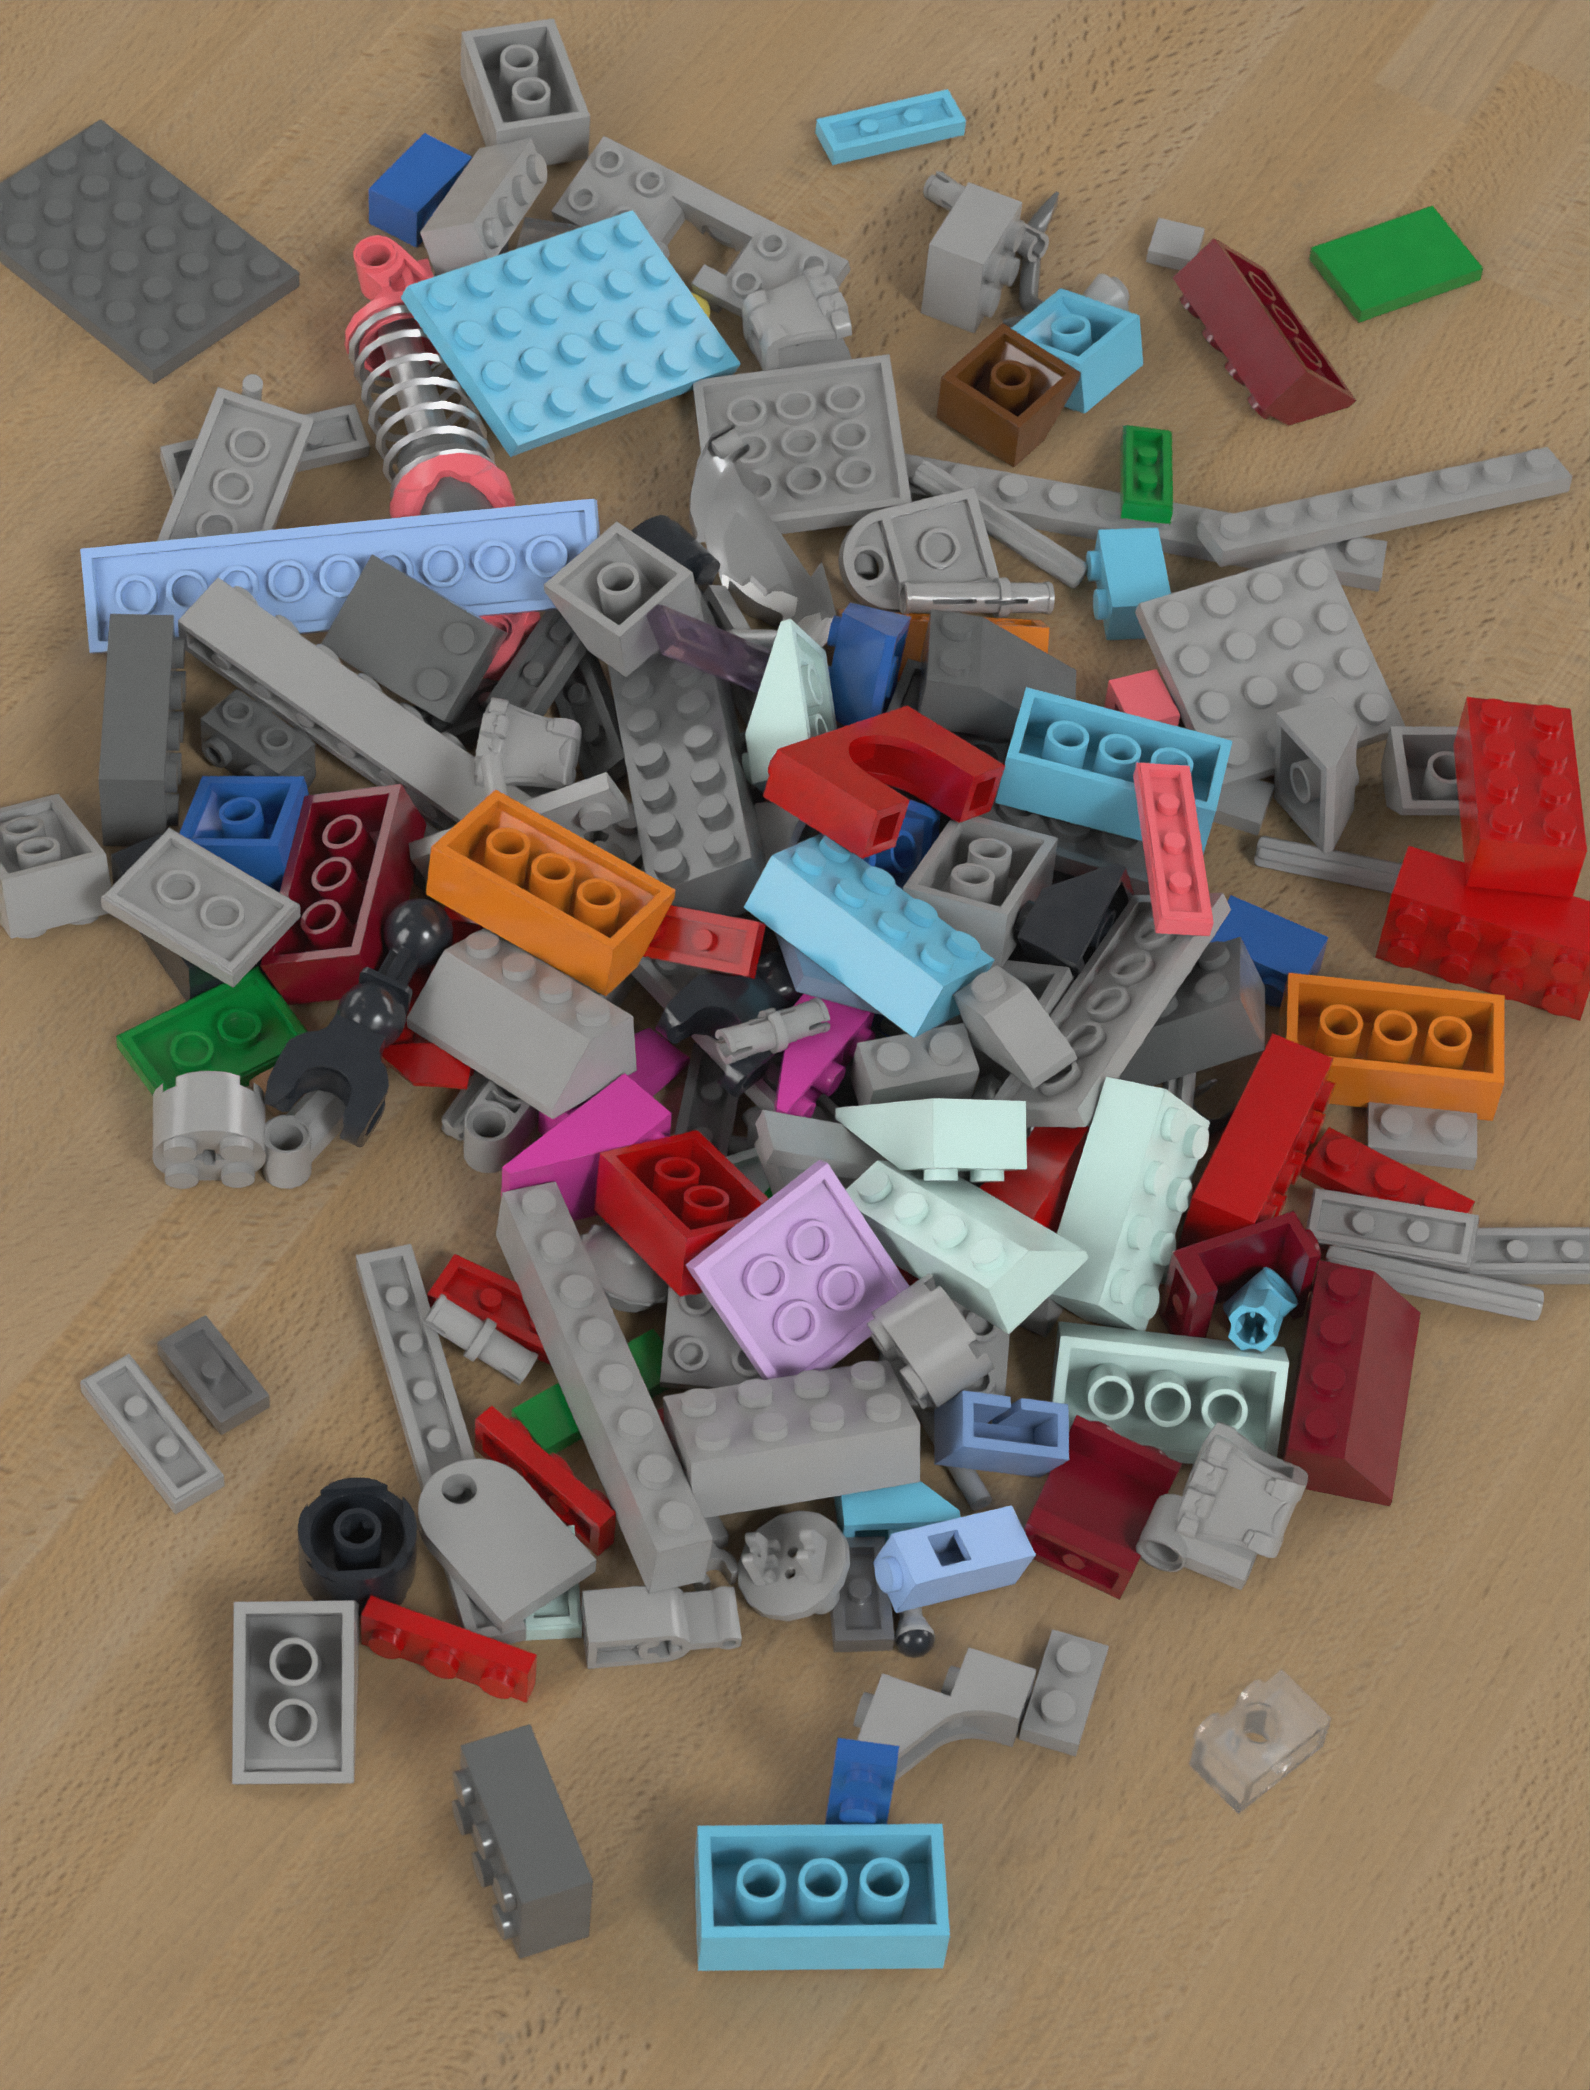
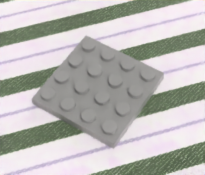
M890 354L706 378L693 384L701 452L712 433L732 423L735 424L741 441L751 447L740 460L750 470L764 478L755 496L781 534L854 525L874 511L912 502Z
M1324 548L1139 603L1135 611L1186 729L1232 741L1221 791L1275 775L1277 712L1333 697L1348 714L1350 713L1356 718L1359 724L1361 740L1357 744V749L1386 740L1390 726H1405Z

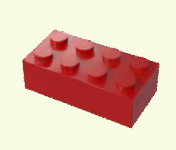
M1467 697L1453 744L1466 886L1573 898L1586 857L1587 843L1571 709L1548 704L1535 705L1503 701L1496 698Z
M1408 845L1392 891L1375 958L1391 962L1401 968H1410L1442 978L1449 983L1462 984L1491 994L1505 995V1000H1514L1546 1010L1556 1016H1565L1580 1021L1590 992V901L1576 896L1568 898L1466 886L1464 862Z
M1272 1033L1192 1196L1177 1250L1281 1215L1287 1200V1195L1285 1194L1290 1184H1296L1306 1161L1307 1155L1305 1152L1309 1144H1315L1325 1121L1326 1114L1324 1112L1336 1086V1083L1327 1080L1334 1058Z

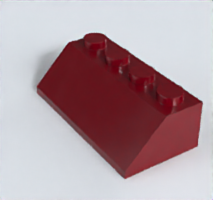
M1213 238L1173 277V280L1183 293L1179 298L1181 304L1192 316L1201 319L1205 325V328L1202 330L1203 336L1212 347L1224 353L1228 359L1224 364L1226 370L1239 384L1248 388L1251 395L1247 400L1261 417L1267 420L1272 416L1290 426L1349 408L1357 401L1264 267Z
M1322 1260L1318 1261L1312 1290L1308 1299L1282 1460L1299 1466L1307 1472L1308 1483L1305 1488L1306 1490L1391 1507L1421 1313L1375 1271Z

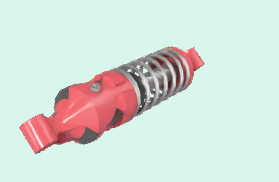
M376 235L362 239L353 251V258L361 291L371 302L354 314L345 329V347L349 359L354 366V376L362 387L361 400L369 410L368 424L376 434L375 447L384 459L383 473L389 483H391L390 497L392 500L390 501L389 508L391 518L515 506L516 501L509 479L505 472L497 468L494 463L495 455L487 441V430L479 416L478 409L455 376H453L452 380L438 377L449 367L401 299L408 285L435 277L433 276L428 258L416 261L399 244L386 236ZM439 363H441L433 372H431V370H432L435 366H437ZM375 380L393 382L394 386L391 388L379 387L373 383ZM436 385L448 388L439 396ZM455 391L462 396L459 405L446 402L445 400ZM371 392L381 394L375 402L371 398ZM392 395H397L401 410L399 412L387 411L381 408L386 399ZM443 409L455 412L446 420ZM462 415L469 420L466 429L451 426ZM378 416L388 418L382 426L378 421ZM404 419L408 435H394L388 431L394 423ZM386 440L396 442L390 450L385 445ZM393 464L397 465L399 471L397 475L393 471ZM539 611L481 617L508 633L483 678L494 681L501 679L540 621Z

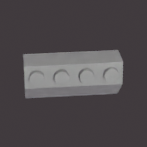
M486 928L472 933L467 938L443 951L407 1017V1027L434 1043L551 1119L558 1117L599 1093L622 1074L630 1075L637 1071L632 1015Z

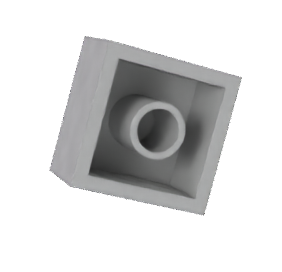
M968 182L929 244L921 307L922 314L975 333L985 316L991 318L994 315L1000 301L1001 289L1004 285L1010 287L1013 284L1020 266V259L1015 258V252L1019 248L1025 232V225L1019 223L1022 208L1021 201Z

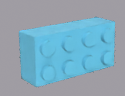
M1026 687L995 803L1142 841L1133 779L1136 763L1190 766L1202 851L1204 854L1218 805L1232 741Z
M822 833L773 854L744 906L747 911L913 1038L959 1015L960 1012L953 994L971 983L978 975L987 972L995 960L981 950V946L975 938L967 933L956 931L939 918L937 911L930 904L911 897L895 884L894 878L888 872L869 865L863 859Z
M942 1824L698 1826L694 1855L698 1971L919 1969L944 1967L950 1931Z

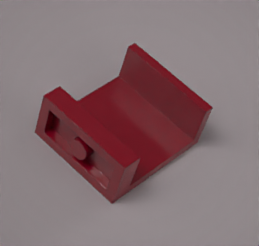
M1291 1211L1172 1251L1158 1314L1170 1334L1206 1338L1214 1305L1227 1301L1264 1267H1268L1284 1279L1298 1299V1305L1289 1312L1292 1319L1303 1317L1308 1295L1312 1290V1281L1317 1262L1321 1256L1317 1238L1310 1229H1304L1296 1213Z
M1076 1415L1069 1430V1460L1051 1470L1024 1527L1025 1534L1036 1554L1033 1559L1120 1600L1141 1557V1554L1136 1552L1137 1542L1157 1499L1162 1495L1168 1494L1182 1463L1169 1458L1162 1450L1156 1447L1141 1445L1115 1433L1105 1423L1089 1421Z

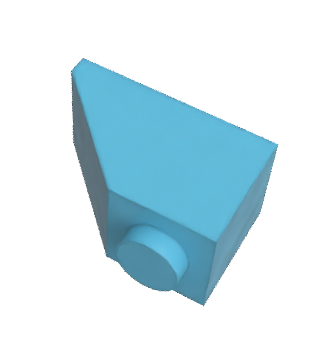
M921 1481L834 1496L837 1527L845 1537L885 1536L886 1543L893 1533L960 1518V1510Z

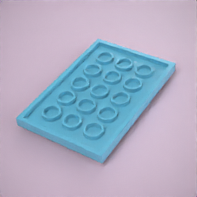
M633 210L408 285L401 296L411 314L510 457L693 390V384L701 379L733 375L741 364Z

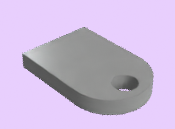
M975 487L874 511L860 519L850 528L842 541L839 551L840 575L849 593L864 606L890 612H900L898 593L902 581L992 583L995 577H999ZM858 554H869L876 559L879 565V573L876 579L866 580L857 574L854 561Z
M466 1459L454 1462L436 1472L421 1492L418 1504V1528L423 1543L502 1634L596 1571V1558L526 1480L515 1470L502 1463L487 1459ZM464 1486L469 1488L475 1494V1497L467 1503L455 1504L448 1501L443 1494L451 1487Z

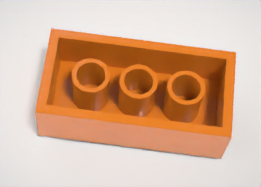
M1288 973L1279 1010L1278 1036L1334 1058L1327 1080L1336 1083L1329 1104L1367 1108L1369 1102L1477 1113V1120L1493 1121L1504 1087L1505 995Z

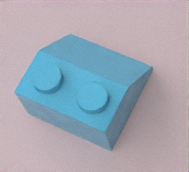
M1062 288L1012 327L1019 334L1081 372L1080 380L1066 402L1065 407L1084 414L1143 366L1140 315Z

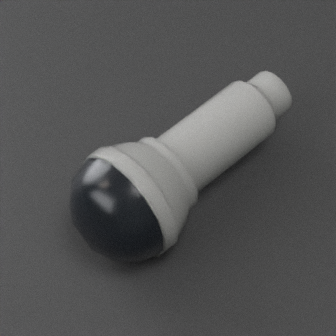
M922 1607L899 1612L900 1621L894 1634L895 1646L906 1657H923L933 1647L935 1634L927 1620L923 1617Z

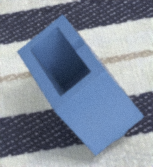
M963 1390L940 1407L934 1409V1465L1040 1478L1069 1460L1068 1404L1020 1398L1011 1404L1010 1396Z

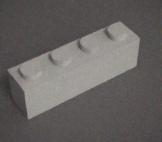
M532 138L479 148L426 223L420 234L436 276L495 257L500 253L547 182L545 160L541 154H537Z

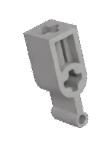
M646 1586L582 1591L581 1618L587 1669L662 1663L679 1659L690 1650L707 1648L727 1650L741 1646L742 1637L734 1587L721 1586L713 1590L684 1593L678 1587L648 1593Z

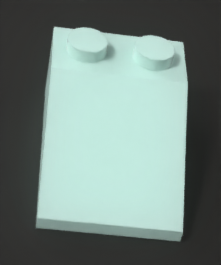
M791 619L780 622L745 733L748 752L742 755L744 774L748 782L763 793L769 778L768 765L777 749L837 729L826 651Z
M931 1098L835 1108L837 1121L900 1170L923 1171L924 1181H958V1171H970V1182H1003L1004 1171L1027 1169L1026 1101Z

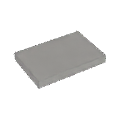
M168 828L101 897L102 909L233 988L300 918L299 904L171 828Z

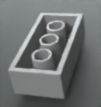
M888 1360L878 1362L862 1361L853 1366L823 1371L806 1370L792 1376L767 1380L751 1379L737 1385L712 1389L696 1388L681 1394L663 1396L665 1431L704 1518L920 1482V1423Z

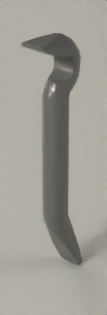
M1055 192L1038 209L1028 222L1029 226L1045 233L1058 205L1059 192ZM1022 257L1019 303L1022 309L1029 314L1043 303L1042 300L1038 299L1041 259L1036 258V262H1030ZM1027 315L1004 319L1002 323L1012 328Z

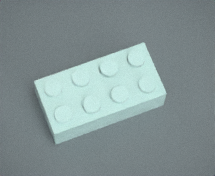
M1106 1077L1057 1231L1058 1235L1085 1250L1089 1259L1049 1296L1050 1299L1085 1321L1114 1328L1145 1331L1149 1319L1157 1311L1159 1305L1158 1288L1165 1266L1170 1263L1172 1251L1176 1249L1175 1234L1181 1214L1188 1208L1192 1199L1193 1188L1191 1182L1198 1159L1204 1156L1208 1147V1127L1210 1124L1208 1120L1167 1089Z

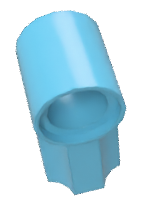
M1264 1267L1223 1304V1309L1231 1323L1228 1337L1241 1351L1257 1349L1263 1352L1277 1339L1283 1318L1298 1305V1299L1293 1290L1275 1271Z

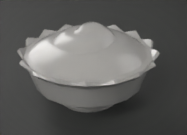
M608 1223L603 1226L592 1225L589 1233L580 1235L611 1308L618 1311L635 1313L647 1310L656 1303H665L667 1301L669 1285Z

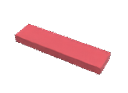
M1136 763L1133 779L1155 933L1210 936L1214 922L1190 766Z

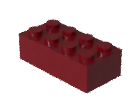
M402 784L304 796L279 892L300 905V918L263 956L260 965L288 1005L339 1000L354 985H358L359 975L364 967L378 971L389 952L383 936L385 921L397 905L409 900L416 872V866L410 857L409 843L424 838L427 826Z

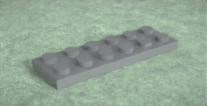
M1209 893L1214 922L1210 936L1155 933L1150 895H1133L1050 1016L1074 1049L1077 1060L1035 1089L1030 1088L1011 1073L993 1100L1026 1101V1128L1086 1127L1094 1117L1106 1077L1119 1079L1231 911L1224 893Z

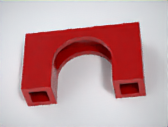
M907 705L777 749L768 765L769 778L763 797L863 859L895 847L910 799L887 785L913 794L953 820L961 823L991 811L1006 765Z

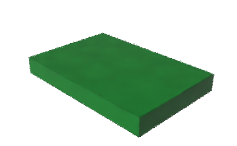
M1433 205L1311 247L1309 256L1311 263L1358 323L1479 281L1483 272V267Z
M259 966L251 969L234 988L226 983H222L117 1035L116 1043L119 1051L153 1096L154 1091L163 1084L164 1092L176 1086L177 1076L198 1071H220L239 1075L240 1085L247 1087L251 1079L275 1066L290 1039L308 1031Z

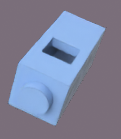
M1011 1505L893 1533L873 1561V1565L875 1567L876 1581L880 1589L887 1593L895 1612L898 1613L1013 1585L1021 1577L1036 1554Z

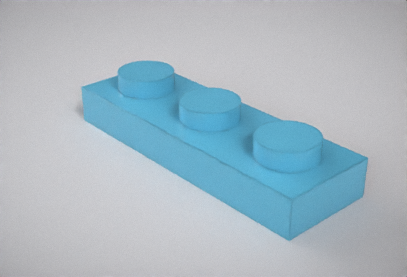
M947 89L816 119L815 134L832 165L962 136L965 133L966 120Z

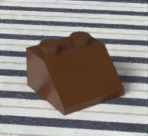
M1002 323L941 377L936 418L1014 468L1045 440L1079 382L1081 372Z

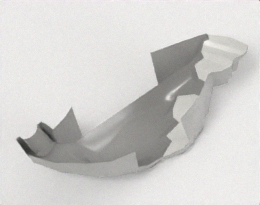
M732 423L712 433L698 458L689 499V519L693 537L699 543L705 542L707 550L720 562L718 572L722 585H726L737 606L747 615L778 627L781 621L791 619L818 645L823 647L828 640L832 619L836 615L823 564L821 562L810 577L756 498L755 493L764 481V478L754 473L740 460L751 447L741 441L737 434L736 426Z

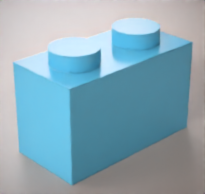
M1158 528L1098 530L1095 551H1087L1086 556L1088 581H1096L1097 586L1093 594L1094 617L1096 620H1103L1106 640L1146 639L1135 614L1139 603L1171 594Z

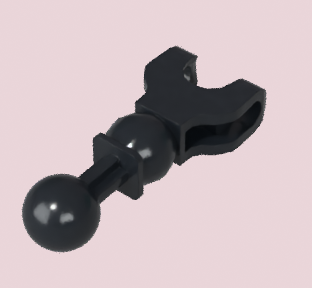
M416 898L406 900L390 912L383 930L384 942L389 953L378 971L368 967L362 969L358 985H354L342 996L335 1016L327 1027L319 1031L299 1034L287 1042L268 1078L265 1104L282 1112H288L305 1093L317 1090L333 1093L343 1101L345 1106L343 1113L344 1128L340 1133V1139L359 1148L364 1146L385 1111V1098L389 1089L387 1070L382 1063L384 1049L394 1043L403 1032L413 993L408 984L417 968H427L437 964L443 951L451 947L453 943L454 929L449 915L440 905L428 899Z
M778 944L775 951H769L759 956L755 979L742 976L727 977L719 974H704L693 978L666 1005L655 1029L674 1044L694 1034L707 1035L719 1041L715 1037L717 1030L758 1018L759 1012L770 1008L779 1011L793 1007L803 993L796 992ZM768 1050L748 1056L734 1063L726 1064V1072L717 1080V1083L733 1097L740 1096L765 1075L769 1067V1061L776 1053L773 1054Z

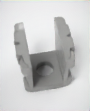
M821 265L804 269L803 275L768 292H765V289L755 291L744 300L742 306L744 338L752 353L755 354L762 371L851 359L849 349L843 340L844 337L852 335L848 305L842 293L839 292V287L833 276L827 275Z
M492 697L485 713H483L474 763L476 786L484 787L480 759L483 755L492 752L502 756L506 786L515 785L525 793L531 791L541 796L574 784L576 770L574 769L578 762L582 735L579 723L567 718L553 719L537 715L509 704L507 699Z
M1218 1421L1204 1440L1184 1487L1183 1499L1176 1522V1533L1193 1540L1194 1538L1234 1544L1252 1550L1259 1555L1275 1558L1283 1543L1284 1532L1295 1506L1301 1500L1307 1486L1308 1474L1299 1466L1278 1459L1255 1446L1238 1433L1236 1428Z

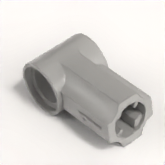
M319 1090L309 1092L286 1115L273 1117L265 1123L266 1160L262 1166V1174L267 1182L281 1189H292L301 1186L309 1179L314 1159L344 1128L343 1113L345 1106L343 1101L333 1093Z
M1175 1494L1160 1496L1136 1545V1552L1141 1554L1140 1558L1150 1566L1162 1571L1177 1572L1185 1567L1242 1590L1258 1554L1234 1544L1194 1538L1193 1540L1176 1533V1522L1183 1497Z

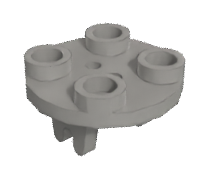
M795 1511L778 1515L759 1527L756 1532L746 1533V1544L738 1563V1585L748 1604L757 1614L768 1619L792 1621L809 1617L814 1613L825 1614L834 1609L839 1602V1591L844 1585L850 1567L847 1539L834 1522L820 1513ZM792 1574H795L793 1578L789 1579Z

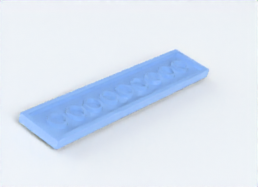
M584 499L80 549L89 652L93 654L107 653L110 614L174 615L175 637H179L178 620L217 578H220L231 587L240 586L247 590L255 598L258 606L274 617L281 615L295 625L299 634L328 632L372 554L479 617L558 610L545 593L544 584L600 536L597 500Z

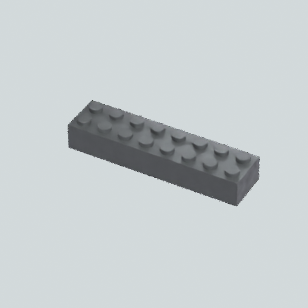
M695 584L699 614L627 677L609 665L608 668L645 873L676 890L675 898L671 904L673 906L735 917L748 912L744 906L767 863L751 785L743 770L742 755L744 751L719 629L697 584Z

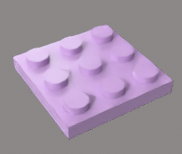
M821 1160L815 1162L685 1265L763 1380L797 1375L806 1370H829L871 1336L872 1332L867 1326V1323L874 1319L871 1312L909 1287L829 1164Z

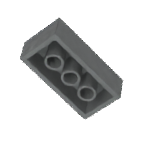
M110 614L99 765L103 846L129 847L157 834H164L169 826H179L180 798L179 794L171 793H177L178 784H181L182 753L173 751H179L180 743L184 742V712L176 710H182V702L186 703L187 675L186 671H177V669H184L185 637H175L174 615Z

